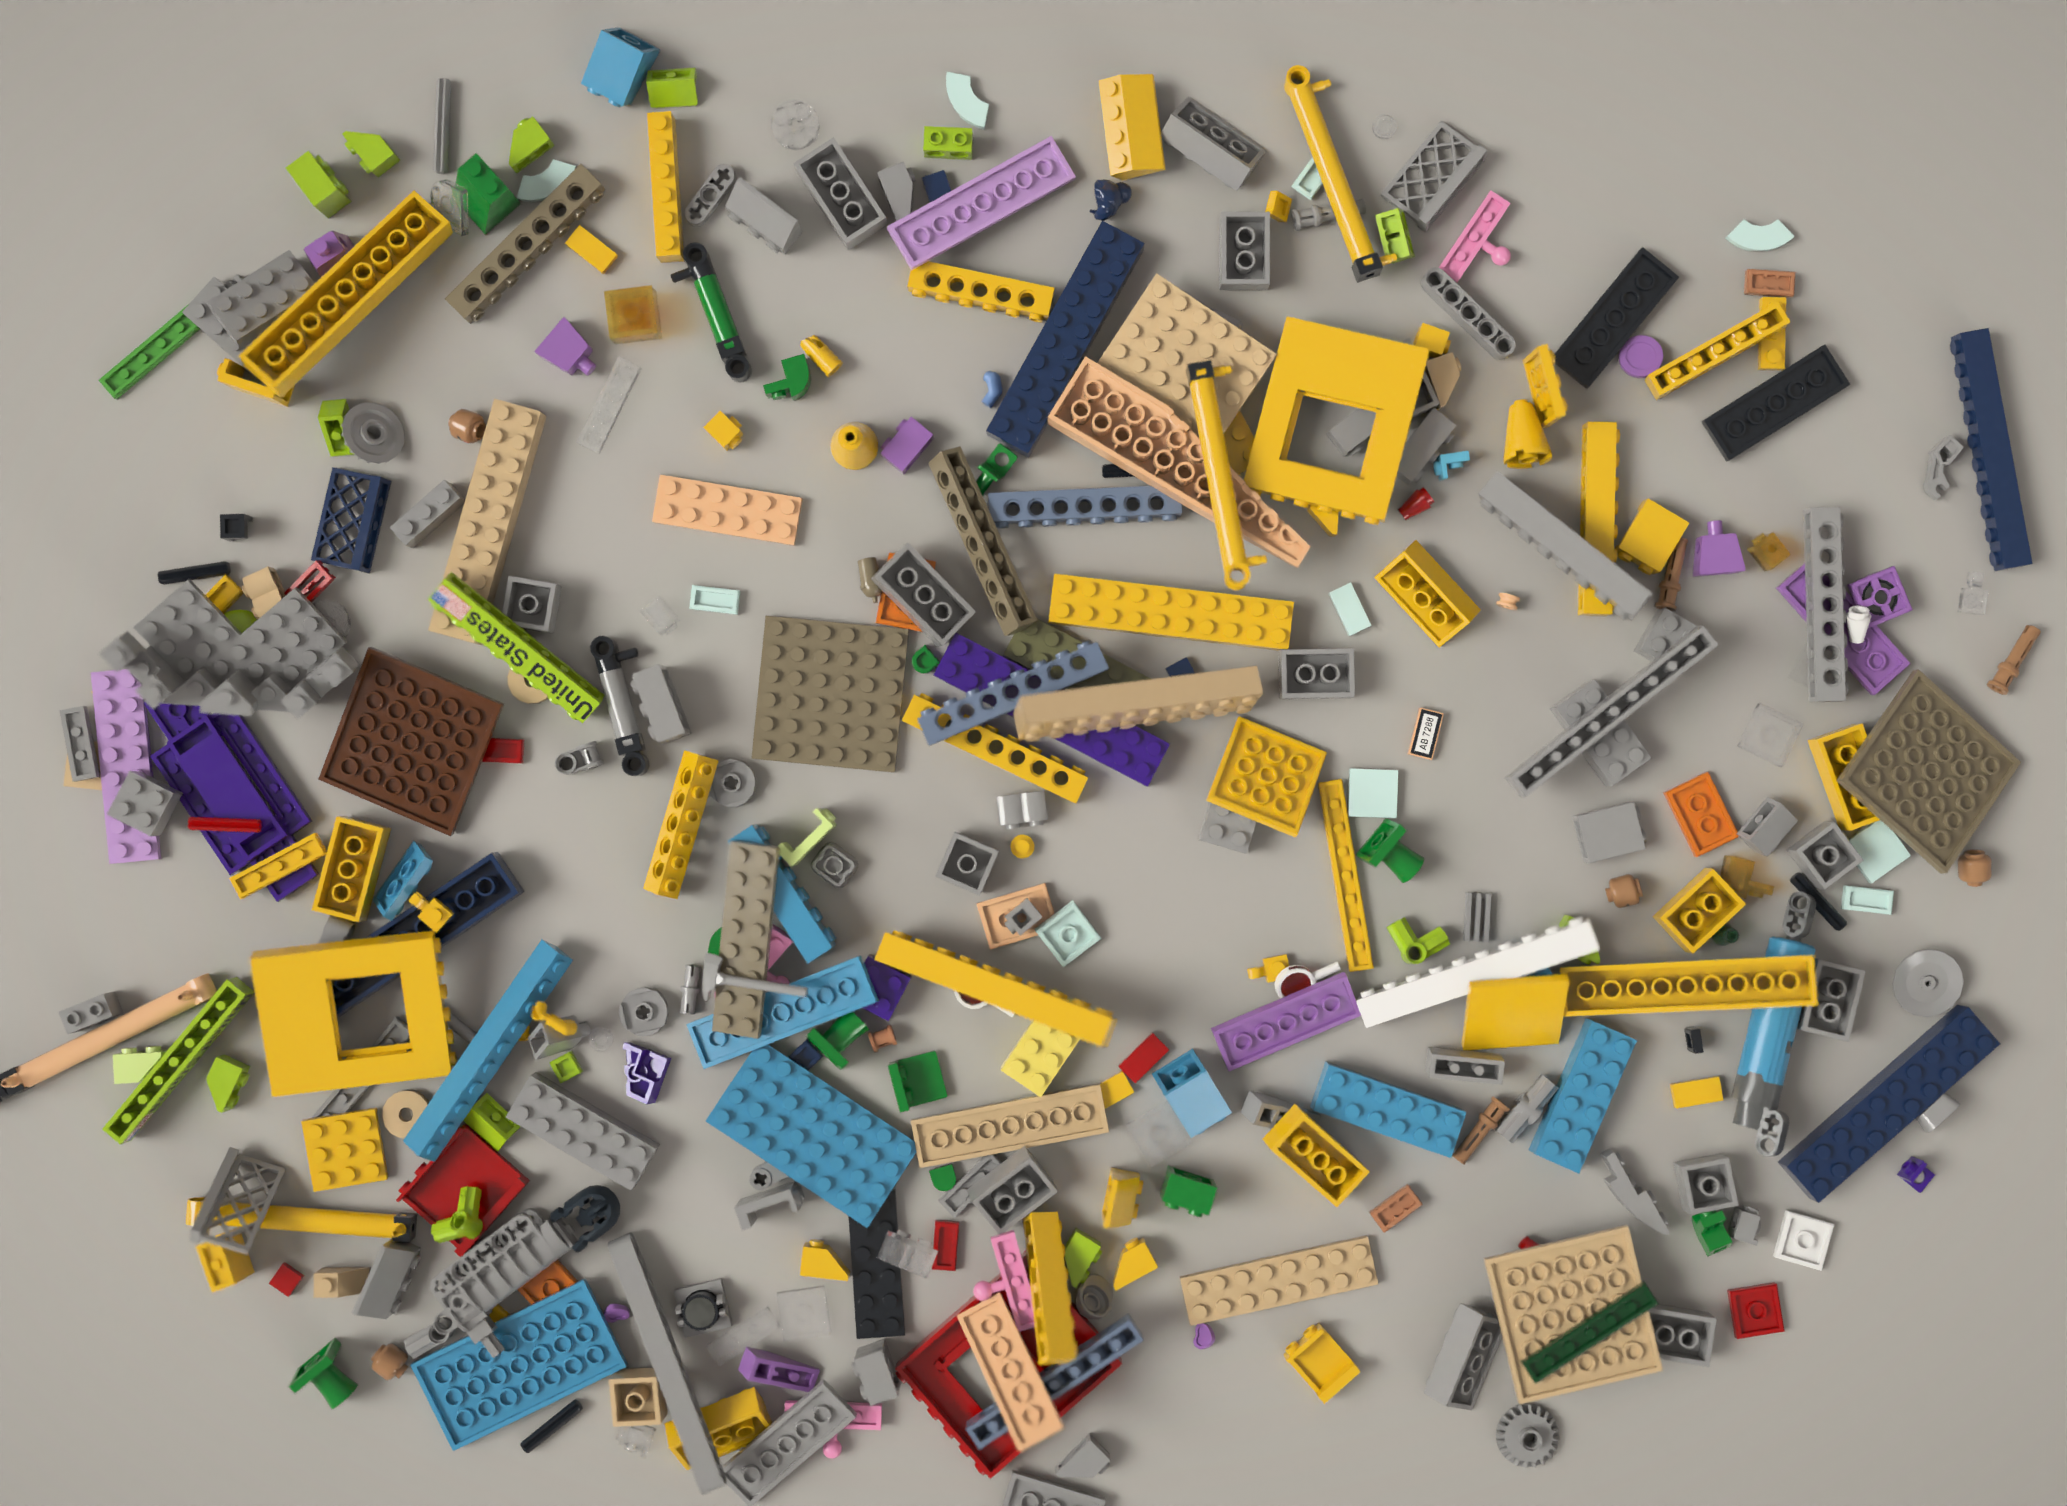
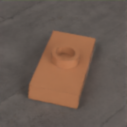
M1747 269L1745 271L1744 294L1792 298L1795 290L1796 272Z
M1406 1184L1369 1211V1213L1385 1233L1423 1204L1411 1187Z

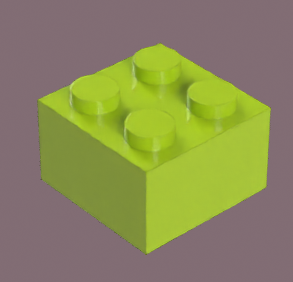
M308 150L285 167L312 205L328 219L352 202L346 195L349 193L347 187L341 180L337 179L332 167L319 154L315 157Z

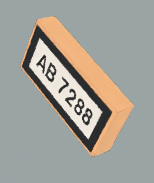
M1419 708L1408 750L1409 755L1432 760L1444 713Z

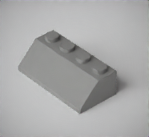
M1187 97L1170 115L1161 131V137L1168 146L1176 148L1188 160L1196 162L1207 173L1215 175L1227 187L1233 188L1236 191L1245 183L1266 152L1261 146L1190 97Z
M1460 1303L1454 1313L1451 1327L1445 1335V1342L1441 1352L1436 1357L1432 1374L1427 1379L1424 1394L1447 1407L1472 1410L1502 1333L1496 1315L1474 1306Z

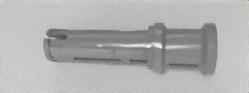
M1364 199L1356 200L1359 213L1365 214L1366 205ZM1312 205L1311 208L1300 211L1292 209V222L1295 231L1311 225L1319 227L1322 225V222L1335 220L1331 205L1325 207ZM1310 216L1309 219L1302 220V217Z

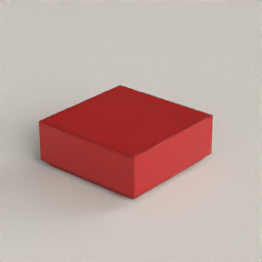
M284 1262L269 1284L289 1297L305 1275Z

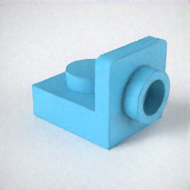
M1469 451L1439 455L1436 461L1433 462L1434 474L1439 476V481L1448 478V465L1449 469L1464 467L1463 463L1470 460Z

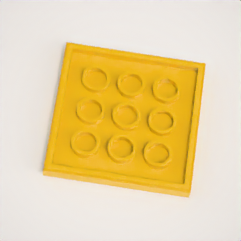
M1238 716L1206 801L1296 838L1327 752Z
M1568 975L1469 981L1462 1049L1467 1051L1559 1044L1569 984Z

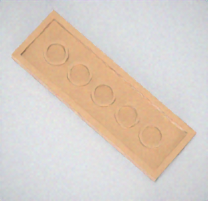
M660 475L652 522L795 546L803 499Z
M998 1293L957 1315L1018 1450L1022 1452L1065 1429L1002 1294Z

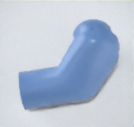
M988 371L984 374L983 380L986 381L989 391L981 402L991 408L1001 395L1003 388L999 374Z

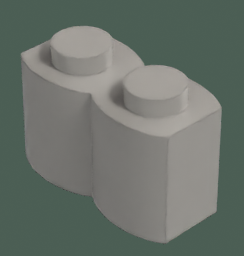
M1044 790L996 797L1000 826L1005 825L1006 830L1020 828V823L1029 822L1030 826L1044 825L1043 820H1048Z

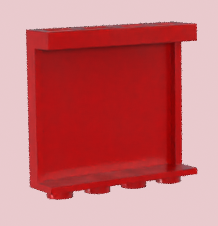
M464 1124L458 1127L435 1162L430 1161L428 1164L423 1162L414 1172L417 1175L412 1182L408 1180L398 1190L401 1194L396 1201L400 1202L403 1200L432 1226L439 1220L452 1217L458 1211L462 1187L469 1186L481 1189L478 1218L483 1223L482 1231L474 1239L461 1237L450 1240L456 1247L454 1252L459 1257H462L473 1247L530 1180L499 1152L495 1151L473 1129Z

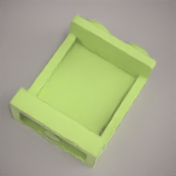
M816 808L813 811L822 823L795 850L787 842H782L777 846L780 847L779 855L791 867L796 866L837 826L834 822L836 817L827 808L823 810Z

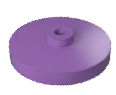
M1644 335L1634 336L1628 339L1620 349L1619 364L1622 370L1629 376L1646 378L1647 375L1660 368L1663 361V350L1660 344L1651 337Z

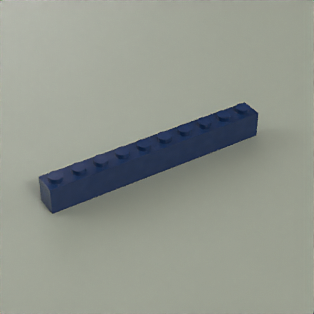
M1989 328L1962 332L1951 337L1950 350L1955 357L1956 365L1954 372L1960 384L1959 398L1964 406L1963 420L1968 427L1969 435L1967 442L1973 454L1972 468L1976 472L1978 481L1976 490L1982 502L1980 512L1986 524L1985 538L1990 545V564L1994 567V571L2033 564Z

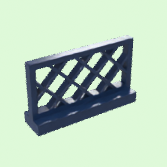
M332 467L311 561L320 560L324 564L370 574L391 486L390 480L375 475L371 476ZM339 474L345 475L349 481V484L342 489H339L337 485ZM364 479L369 480L368 491L361 494L357 484ZM353 488L358 497L348 504L343 494ZM339 497L344 507L334 513L331 508L332 502ZM361 502L364 507L363 514L356 518L351 508ZM347 511L352 521L343 527L337 517ZM334 520L339 530L329 536L326 527L327 524ZM355 525L359 532L358 536L351 541L346 531ZM342 534L347 544L337 550L332 540ZM328 544L333 554L327 558H320L322 547ZM349 548L353 553L351 564L345 563L340 556Z

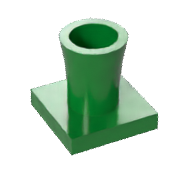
M1387 818L1384 819L1355 854L1359 859L1375 868L1381 861L1384 862L1401 883L1412 879L1424 863L1423 856L1412 851L1399 841L1407 830L1400 824Z
M849 1012L839 1016L823 1035L813 1028L806 1038L839 1070H842L849 1062L841 1053L870 1029L854 1012Z
M334 1338L298 1367L288 1387L294 1393H297L311 1381L325 1398L330 1408L334 1409L355 1391L358 1384L333 1364L342 1345Z

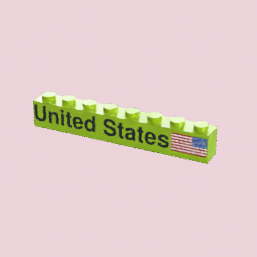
M453 572L448 574L427 599L437 611L444 612L449 616L453 624L469 632L473 640L489 648L493 656L509 664L513 672L524 676L533 688L541 690L552 703L564 708L572 719L579 720L583 724L605 695Z
M238 977L227 979L102 1130L120 1145L131 1141L253 996L255 991Z

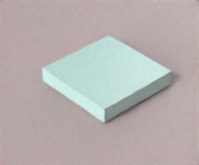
M1349 768L1348 816L1397 818L1398 770Z
M1881 820L1870 823L1848 839L1864 860L1857 867L1868 883L1875 882L1911 856L1897 835Z
M1073 900L1035 928L1037 934L1063 967L1102 939Z

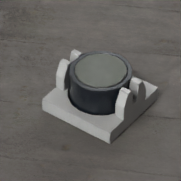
M722 1278L674 1290L677 1303L675 1305V1314L679 1316L677 1322L682 1327L685 1338L732 1327L733 1324Z

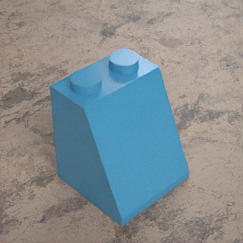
M620 27L601 30L581 84L588 87V92L596 96H605L609 99L608 102L616 107L630 105L642 86L648 70L651 69L659 55L660 49Z
M1193 1049L1152 1073L1165 1098L1191 1138L1203 1133L1207 1128L1224 1120L1226 1116L1232 1113Z

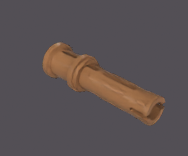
M1681 537L1668 559L1665 578L1659 583L1661 590L1658 602L1655 603V607L1658 609L1667 608L1670 611H1676L1677 609L1675 602L1677 593L1681 591L1679 578L1688 539Z
M2026 625L2005 662H2001L1997 666V673L1992 680L1988 681L1987 686L1991 690L2002 695L2008 694L2009 685L2014 678L2019 676L2021 663L2041 633L2038 628Z
M1492 1096V1102L1483 1113H1479L1478 1118L1480 1120L1466 1136L1456 1152L1452 1154L1463 1165H1465V1162L1480 1145L1491 1128L1494 1130L1498 1127L1497 1123L1504 1113L1511 1110L1494 1096ZM1498 1108V1110L1495 1112V1114L1491 1117V1115H1492V1113L1495 1111V1109ZM1479 1133V1135L1476 1137V1139L1473 1141L1470 1147L1466 1150V1147L1469 1145V1143L1473 1140L1476 1134Z

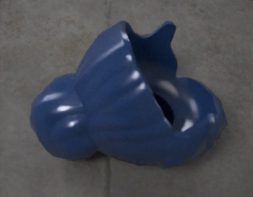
M1106 179L1096 180L1094 190L1098 209L1090 210V213L1094 214L1095 219L1101 221L1114 216L1121 204L1130 200L1132 196L1130 186L1123 182L1115 184Z

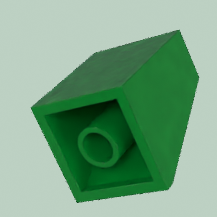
M477 153L458 168L453 199L486 235L521 203Z

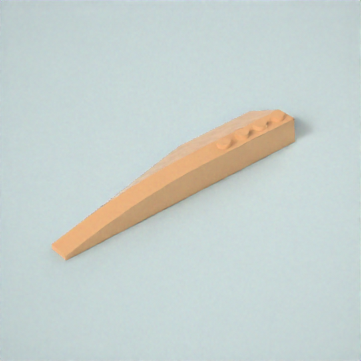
M1085 356L1050 412L1047 424L1215 523L1200 438L1168 405ZM1230 467L1243 539L1298 568L1310 546L1272 508L1264 503L1261 497L1255 491H1252L1245 484V481Z

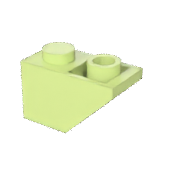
M161 1046L145 1047L146 1051H137V1047L122 1048L121 1053L113 1055L114 1084L142 1082L167 1050H161Z

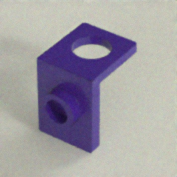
M1911 1156L1902 1165L1897 1176L1921 1193L1935 1174L1926 1168L1927 1163ZM1923 1171V1181L1920 1183H1914L1916 1178Z

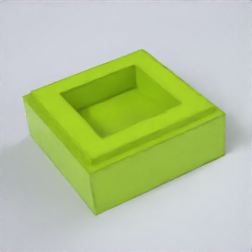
M573 1051L549 1062L560 1084L583 1072Z

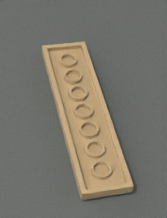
M1100 1084L1047 1093L1041 1097L1037 1095L911 1119L919 1168L1019 1150L1024 1146L1029 1148L1109 1132Z
M1367 1235L1179 1277L1190 1326L1378 1285Z

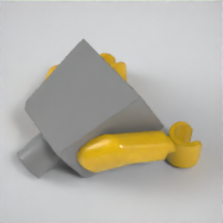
M537 1002L536 1006L532 1007V1018L538 1021H546L540 1022L531 1034H529L530 1026H528L519 1038V1041L528 1040L535 1060L573 1049L582 1037L589 1036L591 1031L588 1022L578 1023L574 1015L559 1018L553 1013L548 1014L546 1013L547 1004Z

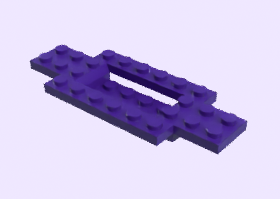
M146 701L143 702L168 739L167 745L150 755L170 787L183 793L180 802L190 817L260 819L262 821L261 832L200 830L229 875L236 874L250 863L253 866L298 842L293 834L313 821L242 715L200 713V706L160 703L152 709ZM221 736L225 737V739L227 740V742L229 743V745L231 746V748L233 749V751L235 752V754L237 755V757L239 758V760L241 761V763L243 764V766L245 767V769L247 770L255 784L258 786V788L260 789V791L262 792V794L264 795V797L266 798V800L268 801L276 815L272 814V812L270 811V809L268 808V806L266 805V803L264 802V800L262 799V797L260 796V794L258 793V791L256 790V788L254 787V785L252 784V782L250 781V779L248 778V776L246 775V773L244 772V770L242 769L234 755L231 753V751L229 750ZM310 863L267 886L276 902H279L320 874L314 865Z

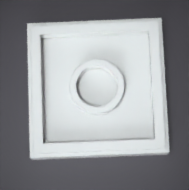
M1785 1210L1773 1256L1822 1271L1835 1224Z

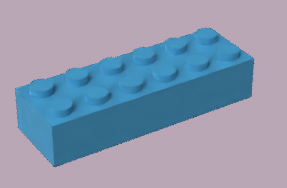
M758 824L751 825L728 840L729 844L732 840L772 846L768 841L771 838L764 826L759 827ZM779 855L774 913L806 962L809 963L836 945L834 940L837 937L830 927L825 928L821 922L823 919L821 912L816 906L812 908L808 902V899H810L808 892L803 886L798 887L795 879H797L796 874L790 866L785 867L781 861L783 858Z
M1585 1019L1556 1085L1559 1089L1549 1101L1528 1149L1529 1151L1571 1171L1580 1173L1637 1040L1595 1021Z
M1326 1061L1310 1105L1313 1111L1449 1158L1452 1157L1467 1113L1462 1108Z

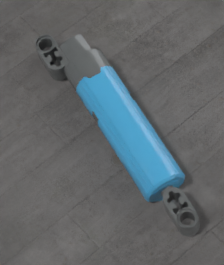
M1797 891L1789 897L1783 920V930L1787 934L1786 939L1770 937L1765 957L1815 955L1816 949L1814 946L1801 943V939L1806 937L1811 930L1816 909V901L1812 895ZM1805 897L1807 905L1804 909H1799L1797 902L1800 898ZM1795 912L1804 915V918L1795 916ZM1793 924H1799V925H1801L1800 930H1799V929H1796V930L1793 929V928H1792ZM1802 1006L1752 1008L1731 1097L1738 1099L1733 1123L1758 1130L1756 1149L1763 1156H1777L1784 1149L1789 1128V1118L1784 1112L1777 1111ZM1776 1118V1120L1780 1121L1779 1125H1775L1771 1122V1119ZM1768 1131L1777 1132L1778 1134H1768ZM1769 1138L1775 1144L1771 1152L1765 1148V1142Z

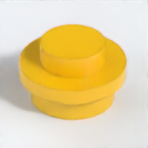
M1018 835L1012 840L1010 848L1014 856L1024 859L1033 853L1034 842L1027 835Z

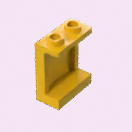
M225 358L224 362L219 365L217 381L234 390L288 407L295 385L280 398L268 386L242 379L245 368L236 362Z
M1647 498L1640 503L1637 508L1639 510L1621 542L1615 548L1617 549L1618 558L1627 563L1632 561L1639 566L1638 569L1641 572L1651 575L1661 572L1689 522Z
M225 1232L220 1233V1234L216 1235L215 1237L221 1236V1235L225 1234ZM241 1233L233 1236L235 1243L245 1245ZM207 1242L196 1246L212 1293L235 1285L255 1273L249 1254H243Z
M1318 1323L1316 1326H1309L1304 1331V1336L1298 1342H1291L1286 1347V1352L1283 1355L1286 1361L1296 1369L1325 1404L1361 1371L1324 1327Z

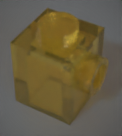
M1762 532L1751 540L1753 545L1747 549L1764 572L1772 570L1791 555L1774 532L1766 535Z

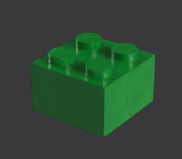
M1168 1165L1160 1189V1196L1162 1201L1165 1202L1166 1207L1179 1210V1207L1188 1209L1189 1214L1197 1217H1202L1203 1214L1209 1216L1217 1192V1185L1213 1179Z

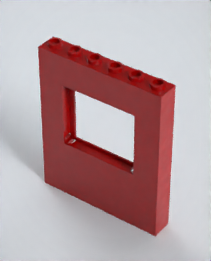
M1025 1250L1021 1256L1030 1283L1027 1253ZM1001 1272L989 1283L1003 1280ZM1006 1289L993 1293L992 1296L998 1293L1002 1294L1014 1319ZM974 1295L896 1363L895 1369L897 1371L895 1374L903 1384L907 1382L913 1389L911 1390L913 1396L919 1402L923 1401L929 1407L927 1411L934 1420L939 1419L944 1425V1432L951 1439L955 1438L960 1443L959 1449L966 1457H972L976 1462L974 1465L979 1473L983 1476L986 1474L991 1479L1021 1452L1018 1450L1009 1430L980 1450L978 1449L966 1430V1421L983 1411V1409L947 1369L971 1347L957 1315L983 1302ZM1071 1300L1070 1313L1074 1319L1073 1338L1077 1343V1347H1079L1099 1332L1087 1318L1078 1312L1076 1305ZM1035 1327L1019 1331L1038 1372L1040 1373L1052 1365L1039 1364ZM1119 1356L1053 1400L1052 1402L1059 1417L1064 1416L1122 1365V1358Z

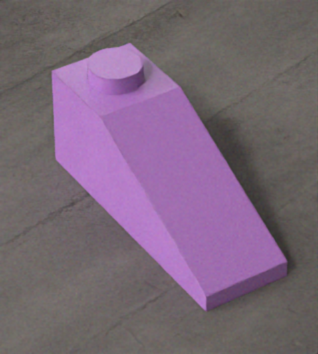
M750 1347L745 1348L738 1368L748 1381L809 1392L814 1388L820 1372L816 1367L769 1351Z

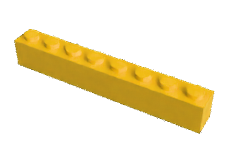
M1588 421L1582 425L1580 537L1613 563H1616L1617 549L1614 548V539L1618 535V526L1614 525L1615 515L1618 513V501H1615V491H1618L1619 488L1616 467L1619 466L1620 460L1619 453H1616V443H1619L1620 430L1617 429V422ZM1578 584V616L1612 615V611L1615 608L1609 602L1606 605L1594 596L1595 591L1592 588L1588 587L1586 590Z

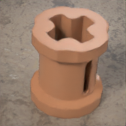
M891 1024L883 1030L874 1033L868 1032V1037L875 1053L885 1046L898 1044Z

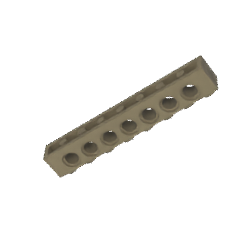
M580 164L445 300L470 324L481 319L485 313L484 310L490 304L494 305L502 297L501 293L507 287H513L519 280L518 276L524 270H530L535 265V260L541 254H546L552 248V243L558 237H563L569 231V226L575 220H580L592 203L596 204L601 200L605 191L603 185ZM576 191H583L582 198L579 200L573 199ZM559 208H566V213L563 216H556ZM548 224L549 230L544 234H540V227ZM526 241H532V247L529 250H522V246ZM509 258H515V263L512 267H505V263ZM498 275L496 283L488 284L490 276ZM476 291H481L480 299L472 301V294Z
M961 446L941 451L928 464L1003 634L1006 637L1024 631L1038 620Z

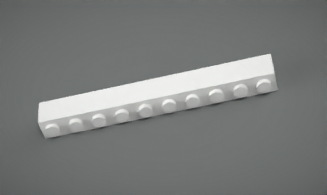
M1578 917L1568 921L1569 925L1560 928L1559 925H1554L1546 928V933L1536 936L1535 933H1531L1521 937L1522 941L1513 944L1512 941H1507L1499 944V949L1489 952V949H1484L1476 952L1475 957L1467 960L1465 957L1457 958L1451 961L1452 965L1443 968L1442 964L1429 968V973L1420 975L1419 972L1413 973L1405 977L1406 981L1397 983L1396 980L1383 984L1384 988L1376 991L1374 988L1366 989L1360 992L1361 996L1356 1000L1364 1024L1368 1028L1468 994L1469 981L1517 978L1600 949V945L1589 918L1583 920V917Z

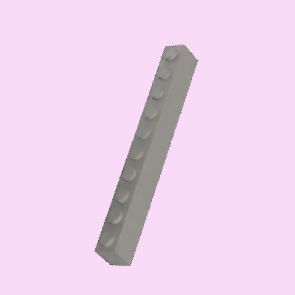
M1704 626L1694 628L1517 767L1505 779L1519 797H1526L1717 647V642Z

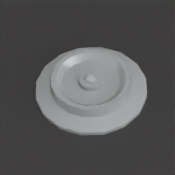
M1932 949L1916 951L1903 959L1895 970L1892 982L1894 996L1901 1007L1913 1015L1923 1017L1941 1015L1952 1008L1961 996L1964 984L1962 970L1955 959L1943 951Z

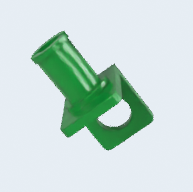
M1001 443L996 446L988 459L978 466L982 473L976 482L982 496L993 481L998 482L1004 478L1018 459L1015 453ZM1000 452L1006 453L1009 458L1008 464L1005 466H1000L996 463V455Z

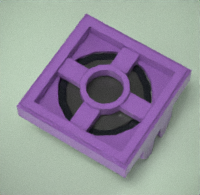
M1895 566L1866 575V577L1859 578L1847 585L1855 605L1864 606L1869 609L1871 620L1868 629L1913 610Z

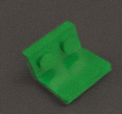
M936 1051L889 1062L888 1069L900 1113L909 1111L913 1106L947 1097Z

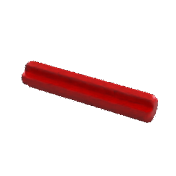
M190 817L188 819V829L261 832L262 821L260 819Z

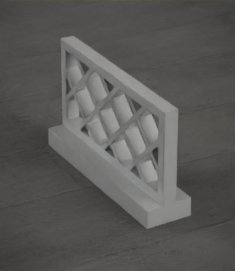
M1441 121L1383 190L1381 197L1396 208L1404 210L1405 215L1418 223V227L1426 232L1486 160L1487 150L1481 145L1477 147ZM1441 130L1450 135V143L1437 144L1436 136ZM1465 146L1470 152L1466 157L1456 158L1454 147ZM1451 148L1452 159L1439 160L1437 149ZM1434 150L1435 161L1422 163L1421 154L1424 151ZM1453 164L1454 172L1451 175L1440 176L1439 165ZM1436 166L1437 177L1423 179L1422 168ZM1419 168L1420 179L1406 181V172L1409 169ZM1438 182L1439 190L1435 194L1425 195L1424 184ZM1421 184L1422 195L1408 197L1407 186ZM1404 186V198L1395 199L1389 194L1393 188ZM1423 200L1424 208L1418 215L1410 210L1409 202Z
M229 1147L190 1229L189 1241L197 1244L200 1241H204L248 1255L286 1168L239 1154V1149ZM243 1163L250 1165L254 1172L241 1176L238 1168ZM266 1172L278 1174L275 1180L266 1184L261 1174ZM257 1176L261 1186L249 1190L245 1181ZM240 1183L244 1192L232 1197L229 1191L230 1186ZM264 1190L267 1199L256 1204L252 1195ZM247 1197L252 1206L239 1211L235 1201ZM231 1204L235 1213L222 1218L219 1212L220 1207ZM255 1211L258 1217L257 1221L246 1225L242 1215ZM238 1218L242 1227L229 1231L225 1222ZM220 1224L225 1234L218 1237L208 1234L210 1228ZM245 1232L248 1241L246 1245L235 1243L233 1236Z

